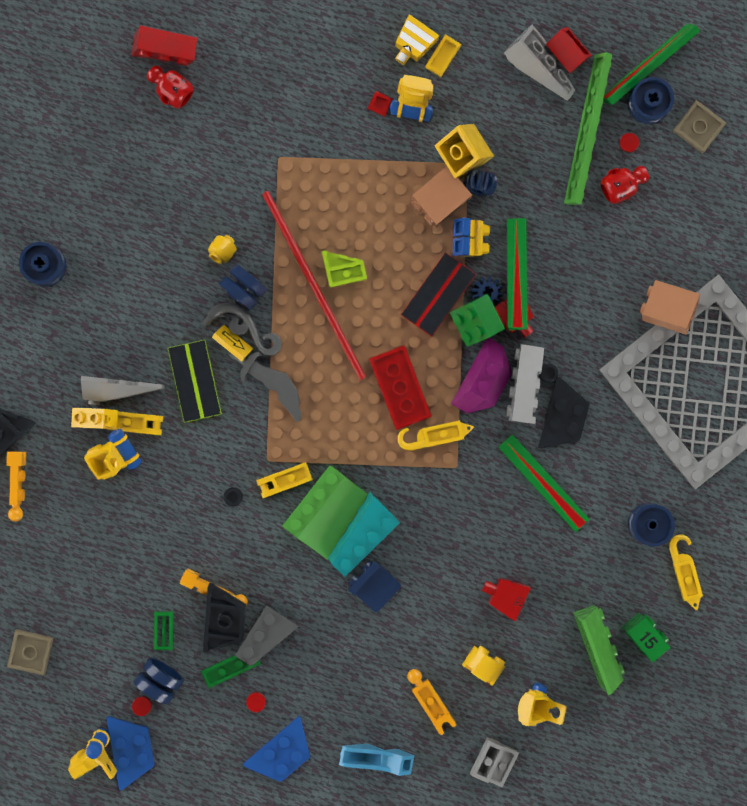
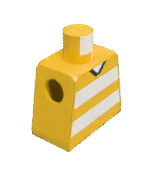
M409 14L396 40L395 47L401 51L395 59L402 65H405L410 57L418 62L437 43L439 35Z

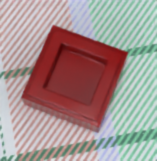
M375 91L368 110L385 117L393 99Z

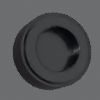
M544 364L539 377L543 382H553L558 377V369L553 364Z
M231 487L225 491L223 498L227 505L234 507L242 502L243 494L240 489Z

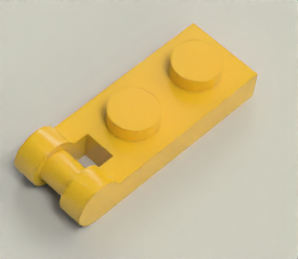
M118 411L117 429H122L125 432L161 435L162 429H160L161 422H163V416ZM148 421H153V428H147Z
M305 462L258 479L256 482L262 490V498L313 479ZM272 481L274 488L269 490L267 482Z

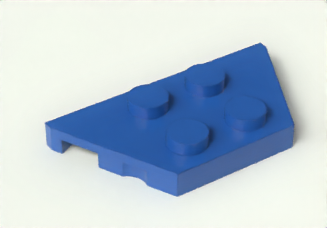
M300 715L243 763V766L282 782L310 758V752Z
M107 716L120 791L155 766L147 726Z

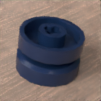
M648 77L641 80L631 91L628 98V110L636 121L643 124H654L661 121L672 109L674 92L665 80L658 77Z
M31 243L25 247L19 259V267L23 276L30 282L40 286L55 285L61 281L66 272L67 264L64 255L59 249L49 243Z
M234 263L229 272L237 279L236 282L228 276H224L218 284L239 304L242 303L252 310L257 301L250 295V292L252 291L258 297H263L268 289L246 270Z
M643 503L636 506L630 513L628 529L631 536L638 542L650 547L661 546L667 543L673 536L675 520L671 512L665 507L654 503ZM650 522H654V526L649 527Z
M150 657L143 666L145 672H140L137 675L134 684L150 698L162 704H169L175 696L173 690L180 688L184 678L164 662Z

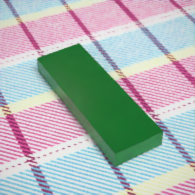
M233 655L201 670V673L208 688H211L260 665L261 662L258 660L250 666Z

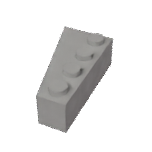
M521 344L515 350L514 360H517V367H513L511 378L515 379L514 386H510L509 397L512 398L511 405H507L506 416L509 417V421L527 424L536 423V417H533V412L535 413L538 406L536 393L538 394L540 389V378L538 376L542 372L543 347Z

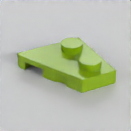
M322 251L330 288L367 280L363 260Z

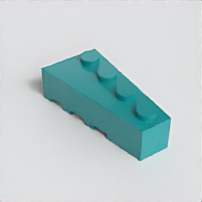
M371 492L366 496L365 502L360 506L355 518L348 525L345 534L340 538L328 557L331 564L344 577L400 523Z

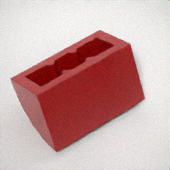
M568 26L562 28L546 43V46L569 73L575 71L592 56Z

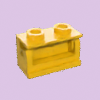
M72 408L71 427L117 429L118 410Z

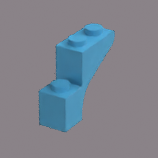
M370 744L344 745L340 753L339 765L350 768L381 770L398 776L410 775L414 755L399 749L384 750Z

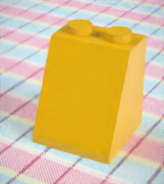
M474 124L457 126L434 145L454 178L484 165L494 157Z

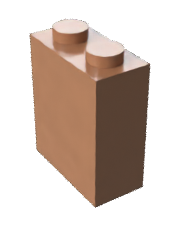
M446 166L412 195L411 199L413 201L411 203L417 211L422 210L425 214L424 219L430 226L433 224L437 227L471 199L472 194L458 177L454 178Z
M655 280L654 285H650L647 296L649 298L647 303H643L640 310L642 320L687 335L700 302V294Z

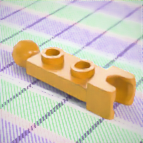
M7 452V466H10V505H12V508L8 511V517L11 521L17 522L23 517L20 504L25 499V490L22 489V482L25 481V470H22V466H26V452Z
M187 568L180 584L190 589L196 587L198 592L207 595V588L210 582L199 578V573ZM223 589L227 593L244 602L247 606L248 599L246 598V596L242 594L234 595V593L226 589Z
M417 669L410 670L407 674V679L410 683L416 685L412 692L429 716L438 733L443 735L442 724L448 722L452 727H455L457 724L430 681L426 679L422 682V673Z

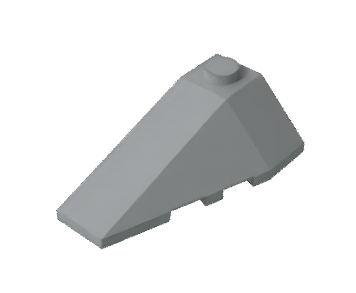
M81 376L83 400H88V404L100 405V401L107 402L164 389V385Z

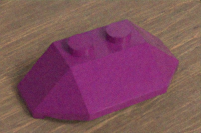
M491 338L485 340L451 403L453 406L465 413L495 406L512 375V370L502 345Z

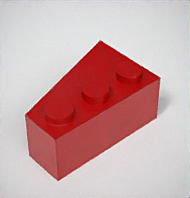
M140 25L134 34L132 56L157 59L163 62L173 61L179 65L188 66L195 59L197 37Z

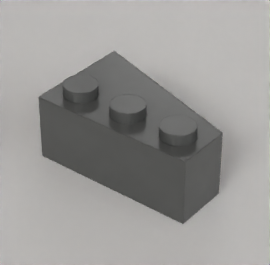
M266 605L235 656L252 666L298 628L299 625Z

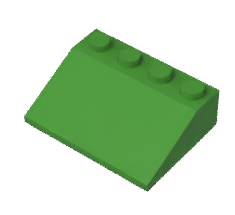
M330 465L282 527L329 560L328 557L340 538L345 534L348 525L355 518L358 509L363 505L368 494Z
M593 605L573 612L598 683L608 695H611L623 682L622 674L625 672L622 664L617 663L615 656L618 653L615 645H611L609 641L611 633L608 626L604 627L602 621L605 619L601 608L598 609L597 606Z

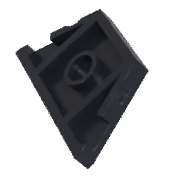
M557 377L538 448L580 441L590 403L560 377Z
M0 408V457L29 431L36 422Z
M209 583L207 588L203 652H209L210 649L215 647L222 648L229 644L240 643L244 638L246 604L213 583Z

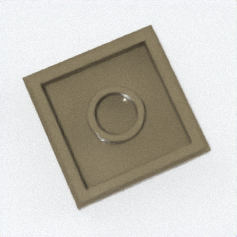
M696 100L673 129V132L703 154L725 126L726 122Z
M16 629L7 667L44 676L54 637Z

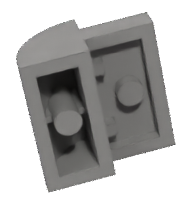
M487 737L470 771V775L484 782H491L503 787L519 752L493 738Z

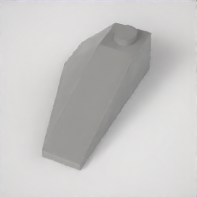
M533 25L529 26L507 48L504 54L508 61L513 63L516 68L560 97L569 100L575 92L573 85L565 72L556 68L555 61L557 59L554 54L550 56L544 48L547 43Z

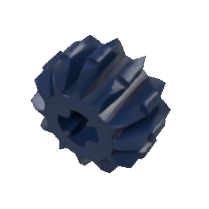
M469 171L464 184L470 193L484 196L492 195L495 192V188H497V177L488 171Z
M491 276L488 277L487 282L484 277H481L482 285L475 281L474 285L477 288H472L471 292L477 293V295L472 296V300L484 296L483 292L485 288H488V290H492L490 299L493 305L494 302L500 304L501 301L497 297H503L504 294L498 292L503 289V286H495L499 282L498 279L491 283Z

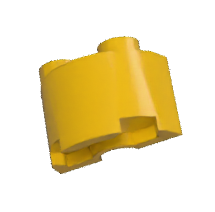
M481 645L479 648L474 646L462 663V666L469 669L473 675L482 681L488 682L493 686L506 667L504 666L506 662L497 656L495 658L488 655L489 651Z

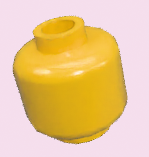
M228 235L216 236L208 247L209 257L218 264L228 263L237 250L234 239Z

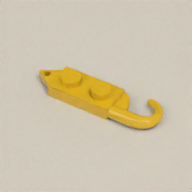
M459 420L422 428L417 434V442L405 443L403 440V435L409 431L408 428H405L399 432L397 441L402 449L412 451L462 440L474 426L462 423Z
M683 534L676 535L669 543V550L682 599L687 601L695 610H698L700 598L703 594L693 559L687 554H679L676 546L679 540H685L688 545L692 543L687 536Z

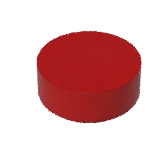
M626 133L620 138L619 146L622 151L631 153L638 148L639 139L634 133Z
M260 692L251 693L246 701L248 709L252 712L263 710L266 704L265 696Z
M139 696L132 703V710L138 716H145L152 709V702L146 696Z

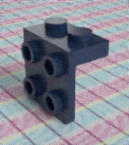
M374 559L372 562L368 561L361 568L363 572L359 576L355 575L348 582L350 585L348 590L353 595L356 594L374 612H378L400 589L401 584Z

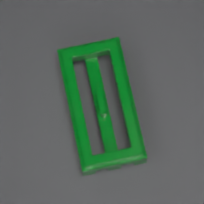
M154 611V650H173L174 611ZM159 616H162V646H158ZM166 616H169V646H166Z

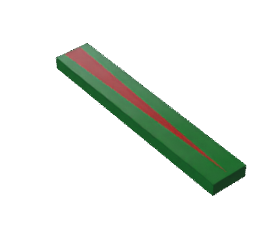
M686 24L605 92L603 101L611 105L615 104L641 80L698 34L700 30L697 25Z
M526 218L507 219L508 330L528 329Z
M513 435L509 436L498 446L502 453L575 532L590 520Z

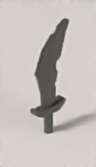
M261 351L250 355L248 359L245 358L242 362L229 353L231 358L243 365L240 375L241 381H246L248 374L259 381H263L269 390H275L278 393L279 401L290 412L296 422L301 420L298 391L286 372H279L257 362L258 357L262 355Z

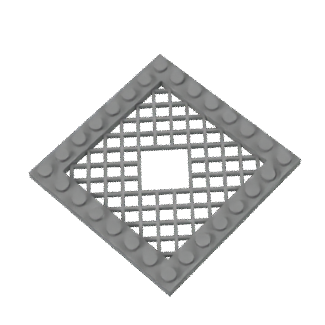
M719 274L696 292L700 294V302L690 325V331L687 333L689 334L688 344L678 343L679 332L654 325L599 369L601 374L694 489H697L747 449V423L736 431L737 421L747 422V419L738 418L739 407L747 408V405H739L740 394L747 395V392L741 391L742 381H747V378H742L743 367L747 368V365L744 364V355L747 354V351H745L747 341V309ZM715 302L718 307H711V305ZM709 309L719 310L718 321L708 320ZM705 310V319L696 318ZM722 312L730 322L721 321ZM694 321L704 322L703 333L693 332ZM707 323L717 324L716 334L706 333ZM721 324L731 325L730 336L720 335ZM734 327L742 337L733 336ZM676 333L675 343L665 342ZM692 334L703 336L702 346L691 345ZM706 336L716 337L715 348L705 347ZM719 337L729 338L728 349L718 348ZM733 339L743 340L742 351L732 350ZM661 345L660 355L650 354ZM664 345L674 346L673 356L663 355ZM678 346L688 347L687 358L676 357ZM691 348L701 349L700 359L690 358ZM704 349L715 350L714 361L703 360ZM718 351L728 352L727 362L717 361ZM731 352L741 353L740 364L730 363ZM646 357L645 367L635 366ZM649 357L660 358L659 368L648 367ZM663 358L673 359L672 370L662 369ZM676 360L686 361L685 371L675 370ZM689 361L727 365L723 403L685 399ZM730 366L740 367L739 377L729 376ZM631 369V376L629 377L627 372ZM634 369L645 370L644 380L633 379ZM648 370L658 371L657 382L647 381ZM661 372L671 373L670 383L660 382ZM675 373L685 374L684 385L674 384ZM728 379L739 380L737 391L727 390ZM634 382L643 383V390L641 391ZM646 383L657 385L656 395L645 394ZM660 385L670 386L669 397L659 396ZM673 386L683 387L682 398L672 397ZM727 393L737 394L736 404L726 403ZM646 397L655 398V405L653 406ZM658 398L669 399L668 410L657 409ZM672 400L682 401L681 412L671 411ZM685 401L695 402L694 413L684 412ZM699 403L709 404L708 415L698 414ZM712 404L722 405L721 416L711 415ZM725 406L736 407L735 418L724 417ZM658 412L667 413L666 421ZM670 413L681 414L679 425L669 424ZM684 415L694 416L693 427L683 425ZM697 416L707 417L706 428L696 427ZM710 418L721 419L720 430L709 428ZM724 419L734 420L733 431L723 430ZM670 427L679 428L678 436ZM682 428L692 429L691 440L681 439ZM696 430L706 431L705 441L695 440ZM709 431L719 432L718 443L708 442ZM722 433L732 434L722 442ZM682 442L691 443L690 451ZM694 443L704 444L703 455L693 454ZM708 445H716V446H717L716 448H714L711 452H709V453L707 454V446H708ZM694 457H702V459L697 461Z

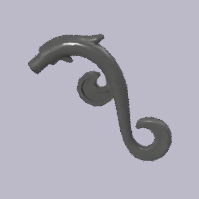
M236 300L215 305L207 312V317L202 322L209 327L213 320L216 321L218 317H224V313H234L240 316L244 323L239 325V318L231 320L229 328L232 333L243 335L250 330L257 348L266 356L276 355L282 348V340L275 333L263 336L264 341L267 339L273 341L272 348L266 349L262 346L254 320L244 308L236 305Z

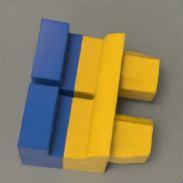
M470 218L454 219L453 237L459 238L453 239L452 256L475 257L488 254L489 245L488 243H483V236H489L490 226L483 224L481 220L475 221Z

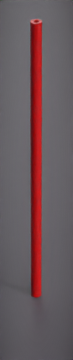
M269 191L262 194L354 371L360 381L365 379L366 375L271 194Z

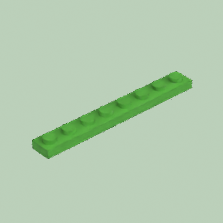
M607 52L594 55L564 203L568 205H581L584 198L585 184L588 179L589 165L596 141L597 126L600 121L603 97L611 67L612 54Z

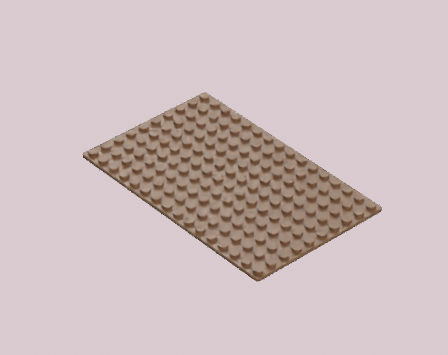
M280 157L278 159L276 206L362 367L366 378L361 381L359 380L276 222L271 333H275L281 338L282 348L279 353L271 356L270 368L279 372H286L297 388L300 399L301 420L296 422L290 412L279 401L278 393L275 390H269L268 461L435 468L457 467L458 441L412 451L402 449L397 441L399 432L405 428H408L409 431L403 435V440L405 443L417 442V434L422 428L459 421L460 409L451 403L461 384L462 338L450 313L432 337L401 316V313L446 252L452 256L453 239L459 238L453 237L454 219L466 218L467 216L466 202L440 225L435 227L432 224L430 226L424 219L425 214L422 210L417 211L411 203L413 201L411 199L412 195L447 166L445 163ZM467 173L458 177L464 186ZM322 251L363 260L367 280L330 288ZM452 256L465 266V257ZM464 293L451 311L463 305ZM405 345L432 417L396 430L369 358Z

